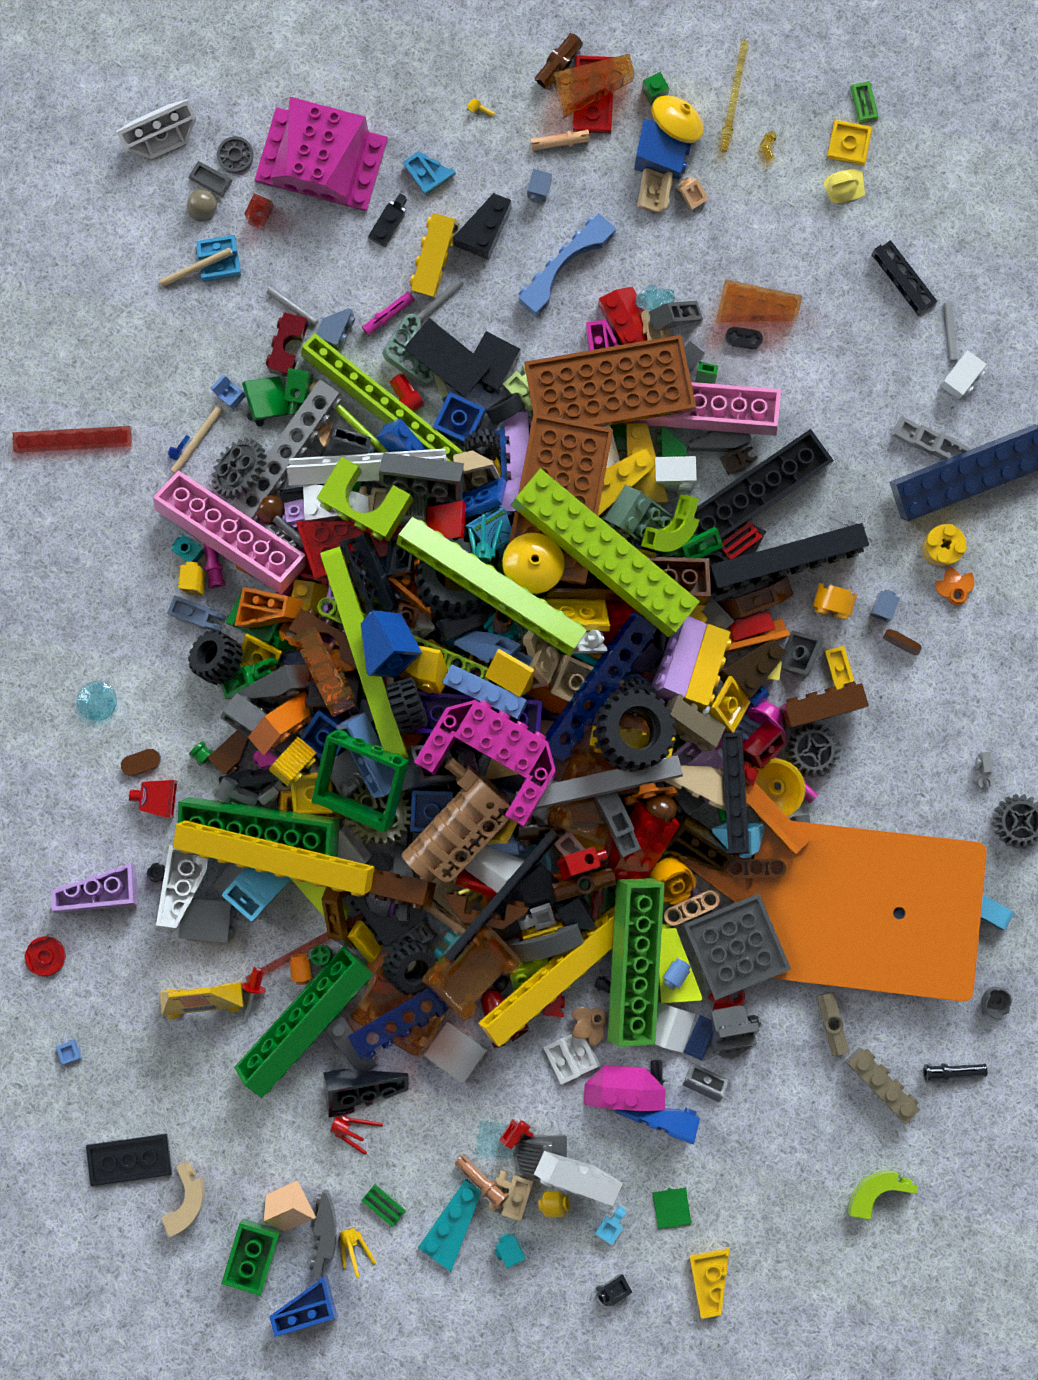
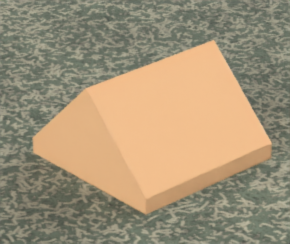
M298 1180L266 1194L264 1222L283 1232L316 1218Z

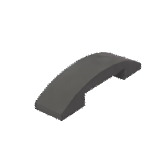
M578 924L558 928L557 933L521 941L520 938L500 942V946L507 962H527L561 954L583 944L584 940Z

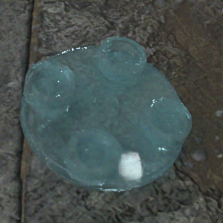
M655 285L646 286V290L636 296V304L645 310H653L661 305L675 301L672 289H660Z
M101 681L87 683L81 688L77 696V707L80 713L89 720L100 721L106 719L117 706V698L113 688Z

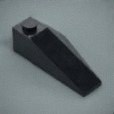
M355 1069L323 1072L329 1118L355 1112V1106L363 1103L366 1106H370L375 1098L381 1096L387 1099L408 1090L409 1086L408 1073Z

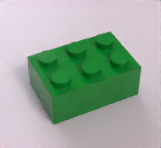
M242 1219L236 1232L221 1284L261 1296L266 1286L282 1230Z

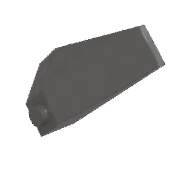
M312 664L284 665L231 695V700L236 694L243 695L248 699L286 695L288 698L294 697L299 694L298 691L306 687L313 666Z

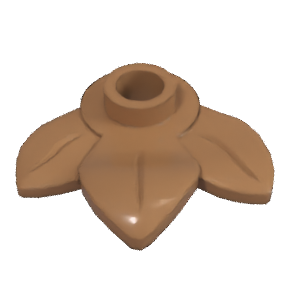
M585 1007L577 1008L571 1013L572 1017L577 1021L573 1028L572 1037L577 1039L588 1038L591 1046L597 1045L604 1036L603 1026L607 1021L606 1013L600 1008L590 1010ZM595 1015L600 1016L599 1022L594 1021Z

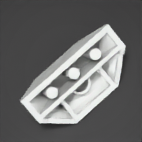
M187 99L168 104L141 116L116 132L126 151L153 159L187 144L197 118Z

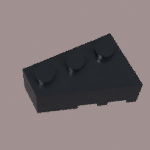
M493 193L452 238L453 246L489 260L511 211V200Z

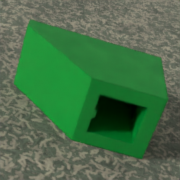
M661 427L660 433L656 434L657 445L661 447V452H657V457H686V445L666 427Z

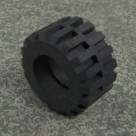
M219 630L204 632L203 636L200 635L198 640L194 641L192 644L193 648L189 651L188 661L190 663L188 665L192 669L191 671L213 685H221L225 681H230L231 677L237 674L236 671L240 669V663L243 661L241 645Z
M409 677L387 684L388 700L399 731L405 734L427 727L426 713L415 681Z
M409 938L407 941L405 939L400 940L399 944L395 943L392 949L389 948L387 950L388 955L383 958L385 961L382 964L383 976L386 977V980L396 990L404 995L411 994L413 996L417 992L421 994L436 979L434 977L438 974L436 967L439 966L438 961H436L437 957L418 940L414 941ZM416 960L413 969L404 974L406 967Z

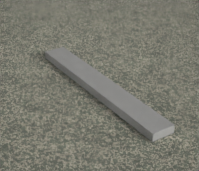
M678 755L664 758L660 763L636 772H630L629 769L626 771L615 769L553 783L547 793L543 795L535 810L631 789L649 783L683 777Z

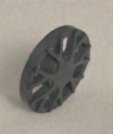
M238 136L226 138L221 142L217 150L219 164L223 169L231 173H239L246 170L251 165L254 157L250 143ZM238 141L243 142L241 148L236 146ZM231 142L233 146L228 149L225 144ZM249 148L250 153L243 155L242 151ZM221 151L227 152V156H220ZM243 158L248 159L246 164L241 162ZM229 159L231 163L225 166L223 163ZM234 163H239L240 168L234 169Z

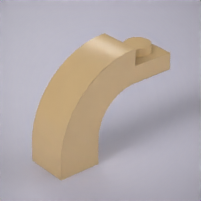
M187 1160L176 1166L185 1188L184 1202L180 1208L161 1217L168 1237L183 1231L196 1219L205 1199L203 1176L195 1179V1169Z

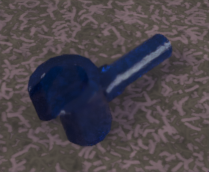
M188 435L183 438L177 448L172 446L169 448V458L178 460L182 454L183 447L190 439Z

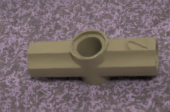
M834 992L816 996L831 1055L839 1056L849 1053L843 1028L844 1024L840 1017ZM831 1019H836L838 1022L835 1029L828 1027Z

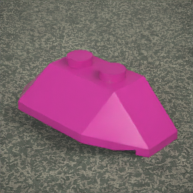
M604 1065L585 1083V1105L634 1111L665 1110L666 1089L646 1068Z

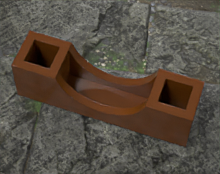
M301 608L289 630L309 642L322 636L334 637L340 647L339 659L357 670L345 629L342 628L339 631L334 628L336 624L327 618L322 621L318 618L319 614L311 609L305 611Z

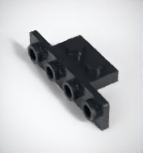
M270 765L262 769H248L241 773L220 776L218 780L220 785L223 777H229L237 781L240 787L255 791L264 789L272 781L275 782L279 778L269 771L272 766Z

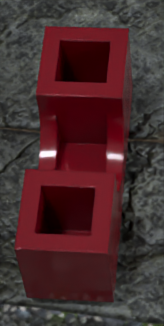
M284 312L282 318L278 319L277 329L279 330L277 336H274L272 339L271 355L268 354L266 359V366L270 373L287 377L288 369H295L298 361L296 355L287 353L285 347L291 340L304 341L309 324L307 318Z

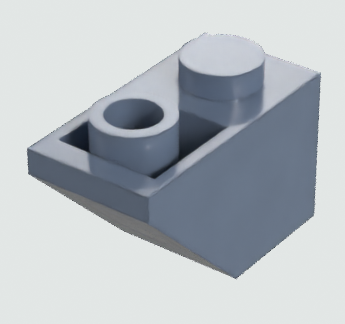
M348 308L323 318L316 334L330 346L339 350L340 345L344 346L348 335H346L348 327L352 328L355 322L353 310Z

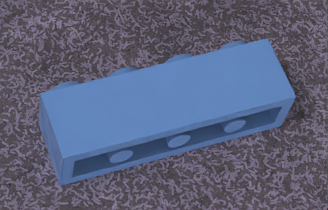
M452 664L443 681L445 686L479 702L483 700L492 705V708L498 711L501 710L517 720L520 719L528 703L526 699Z
M365 712L355 714L336 726L338 730L345 731L349 736L361 738L366 743L382 747L380 738L375 733L371 720ZM349 750L372 797H384L389 794L395 774L394 768Z

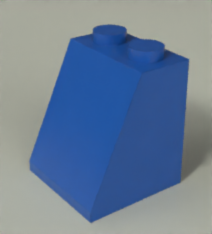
M644 119L634 170L643 172L644 169L648 168L663 174L669 171L673 173L672 178L680 179L681 173L685 174L687 162H684V156H689L691 144L672 138L656 122Z
M372 611L360 623L368 676L397 678L422 654L401 613Z

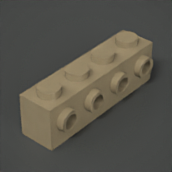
M859 1047L845 1062L903 1123L907 1124L920 1111L916 1106L919 1102L911 1094L907 1096L902 1091L904 1086L897 1079L893 1081L888 1076L890 1072L883 1064L878 1066L874 1061L876 1057L868 1049L864 1051Z

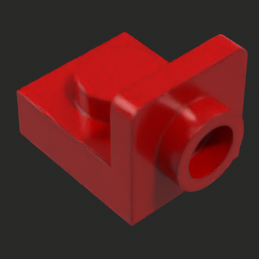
M512 1119L499 1140L512 1150L514 1145L519 1143L522 1133L531 1138L534 1134L529 1130L531 1127L523 1120L517 1122Z

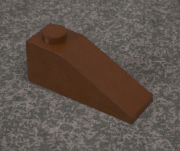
M237 730L208 758L224 775L235 774L240 769L238 765L243 760L250 739Z

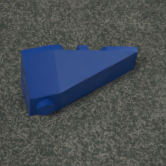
M687 1107L684 1110L665 1108V1110L661 1111L614 1109L616 1114L638 1123L645 1122L647 1126L655 1130L664 1129L669 1136L694 1145L700 1117L696 1115L697 1111Z

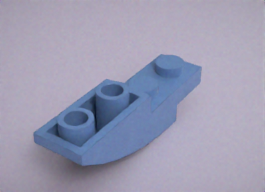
M466 631L454 642V645L487 663L494 658L498 649L530 666L533 660L530 656L519 651L521 644L493 633Z

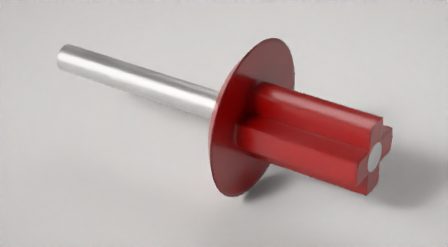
M253 967L249 983L241 985L245 991L250 993L243 1022H247L254 994L266 992V989L261 986L264 975L263 968Z

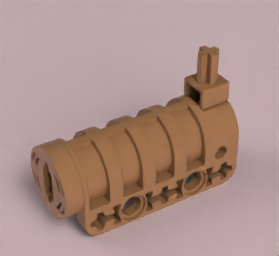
M454 758L449 759L444 767L456 776V782L462 789L402 853V857L408 866L429 882H432L436 877L444 882H450L455 879L509 820L503 813L505 810L508 811L511 806L506 793L469 765L464 768ZM494 823V828L491 831H486ZM466 853V858L463 861H458ZM449 869L451 871V874L443 873V871H447Z

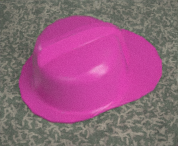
M764 700L756 708L747 709V715L752 721L760 725L767 722L782 729L780 725L783 715L777 706Z

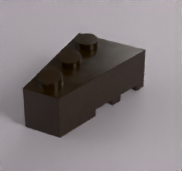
M771 639L720 670L718 676H720V680L724 684L728 677L732 676L746 697L751 698L787 652Z
M687 813L679 821L680 826L663 852L666 855L670 853L679 856V859L685 861L689 859L698 862V865L723 872L735 859V855L728 854V849L713 834L711 829Z

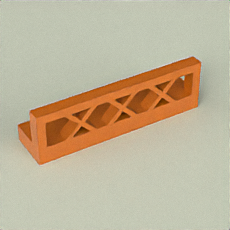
M782 618L773 621L776 630L760 636H752L738 642L734 641L732 632L729 631L731 644L728 651L725 650L724 653L761 645L771 639L774 641L786 639L790 636L789 630L785 629Z
M756 783L754 786L749 785L746 788L747 804L794 854H797L810 840Z

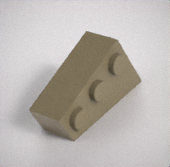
M680 693L666 702L665 708L670 707L672 711L669 713L671 719L675 718L676 724L673 725V729L677 730L676 734L680 735L679 737L682 740L693 742L703 751L710 752L717 748L726 726L708 713L705 715L697 711L698 706L694 703L691 706L683 701L684 696Z

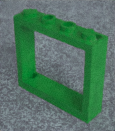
M335 730L326 736L311 802L384 833L393 826L409 760L403 758L400 754L385 751L381 746H373L366 743L364 739L349 736L345 731ZM338 745L396 769L385 814L328 790Z

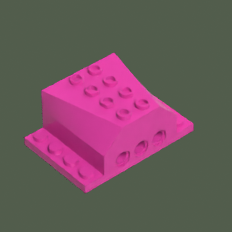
M290 97L288 110L277 107L275 109L254 180L261 184L367 212L388 137L369 132L366 116Z

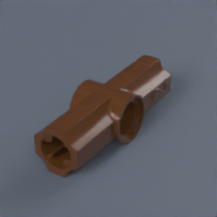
M570 33L559 48H555L550 53L546 64L535 77V81L541 87L548 90L558 76L565 73V68H569L573 57L583 46L580 37Z
M612 867L554 883L552 884V890L558 902L616 885V879ZM586 878L589 885L587 889L581 890L579 883L582 879Z

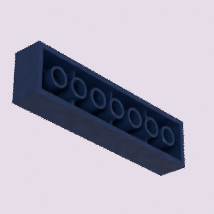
M1034 424L890 481L889 484L901 519L909 522L1038 471V425Z

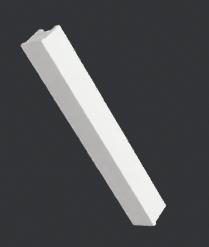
M446 449L385 452L447 461ZM383 453L290 458V466H287L288 484L291 486L326 483L341 457L360 467L362 473L357 481L379 480V468Z

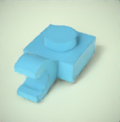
M618 1206L612 1218L605 1215L595 1234L613 1245L623 1229V1226L619 1223L624 1217L626 1210Z

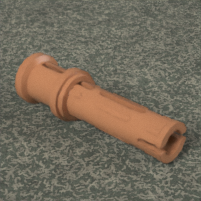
M461 1155L456 1160L455 1165L479 1187L481 1195L487 1197L494 1204L495 1209H499L507 1201L509 1195L507 1193L504 1194L496 1186L497 1183L495 1181H489L465 1155Z

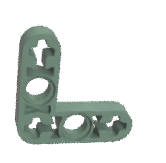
M410 313L401 320L383 349L382 354L388 363L417 384L427 386L434 379L433 372L404 350V347L416 334L421 324L419 317ZM409 321H412V327L409 330L405 329ZM397 334H403L406 338V342H400L397 338ZM391 350L395 351L394 356L390 355ZM405 360L411 361L413 364L412 369L405 367ZM423 373L426 374V379L422 378Z

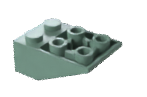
M625 484L605 520L642 544L646 526L655 529L665 528L670 524L674 516L642 492Z

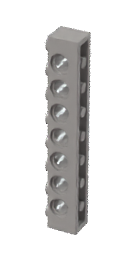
M322 380L317 382L264 459L267 462L263 466L266 471L260 474L263 478L257 480L258 486L253 485L252 492L247 490V496L241 494L240 499L236 498L232 504L234 508L255 522L259 521L258 516L255 514L259 510V504L263 498L273 495L276 490L279 491L283 487L284 479L288 474L287 466H290L289 459L303 458L308 450L306 447L310 441H315L319 435L318 430L322 425L325 426L329 421L331 411L341 404L342 395ZM319 401H326L325 408L317 409ZM308 417H314V423L311 426H306L305 424ZM297 433L303 434V439L300 442L294 441ZM286 449H291V456L287 459L283 458V452ZM279 465L280 472L273 475L272 468ZM267 481L269 483L268 489L261 491V484ZM252 498H257L258 502L255 507L249 506V501Z

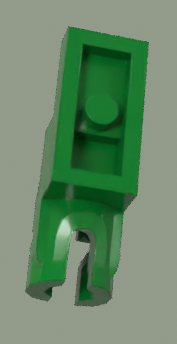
M713 527L697 536L693 534L689 541L674 551L663 552L655 550V552L661 557H671L673 555L672 557L701 558L723 547L718 529Z
M273 657L267 658L255 665L243 666L237 670V674L234 677L232 676L230 681H225L224 684H221L225 699H231V695L272 673L268 667H274L279 664L277 659Z

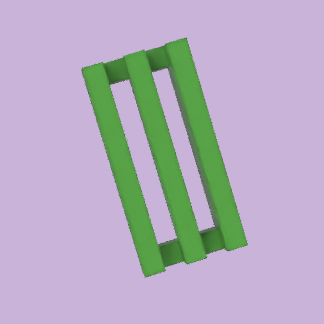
M870 81L851 85L850 88L858 122L878 120L879 116ZM863 87L867 89L873 115H869ZM857 88L859 89V93H860V97H861V101H862V106H863V110H864V114H865L864 117H863V115H862V111H861V107H860V102H859V98H858V94H857V90H856Z

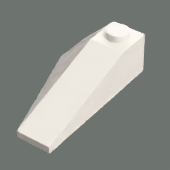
M169 845L156 926L177 929L207 872L209 858H200L199 854L195 853L184 854L180 850L174 849L172 845Z

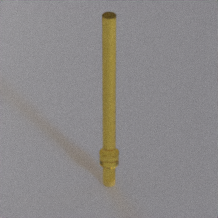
M742 40L740 44L725 126L722 127L720 151L724 153L728 152L729 142L733 137L734 129L732 126L749 44L747 40Z

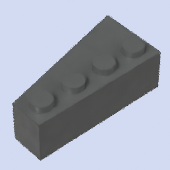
M383 453L379 468V485L390 488L394 485L403 491L411 490L420 497H424V495L435 497V501L443 503L444 500L451 503L461 501L464 491V463Z

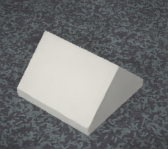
M658 1001L655 1044L683 1053L695 1014Z

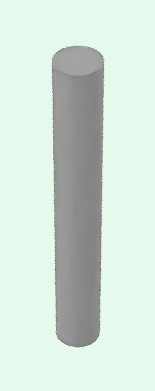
M459 278L417 315L420 323L463 285Z
M271 286L268 288L267 294L300 317L307 318L311 325H316L318 319Z
M952 302L944 303L949 357L950 361H957Z

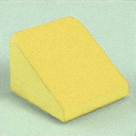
M781 661L765 681L774 682L780 679Z

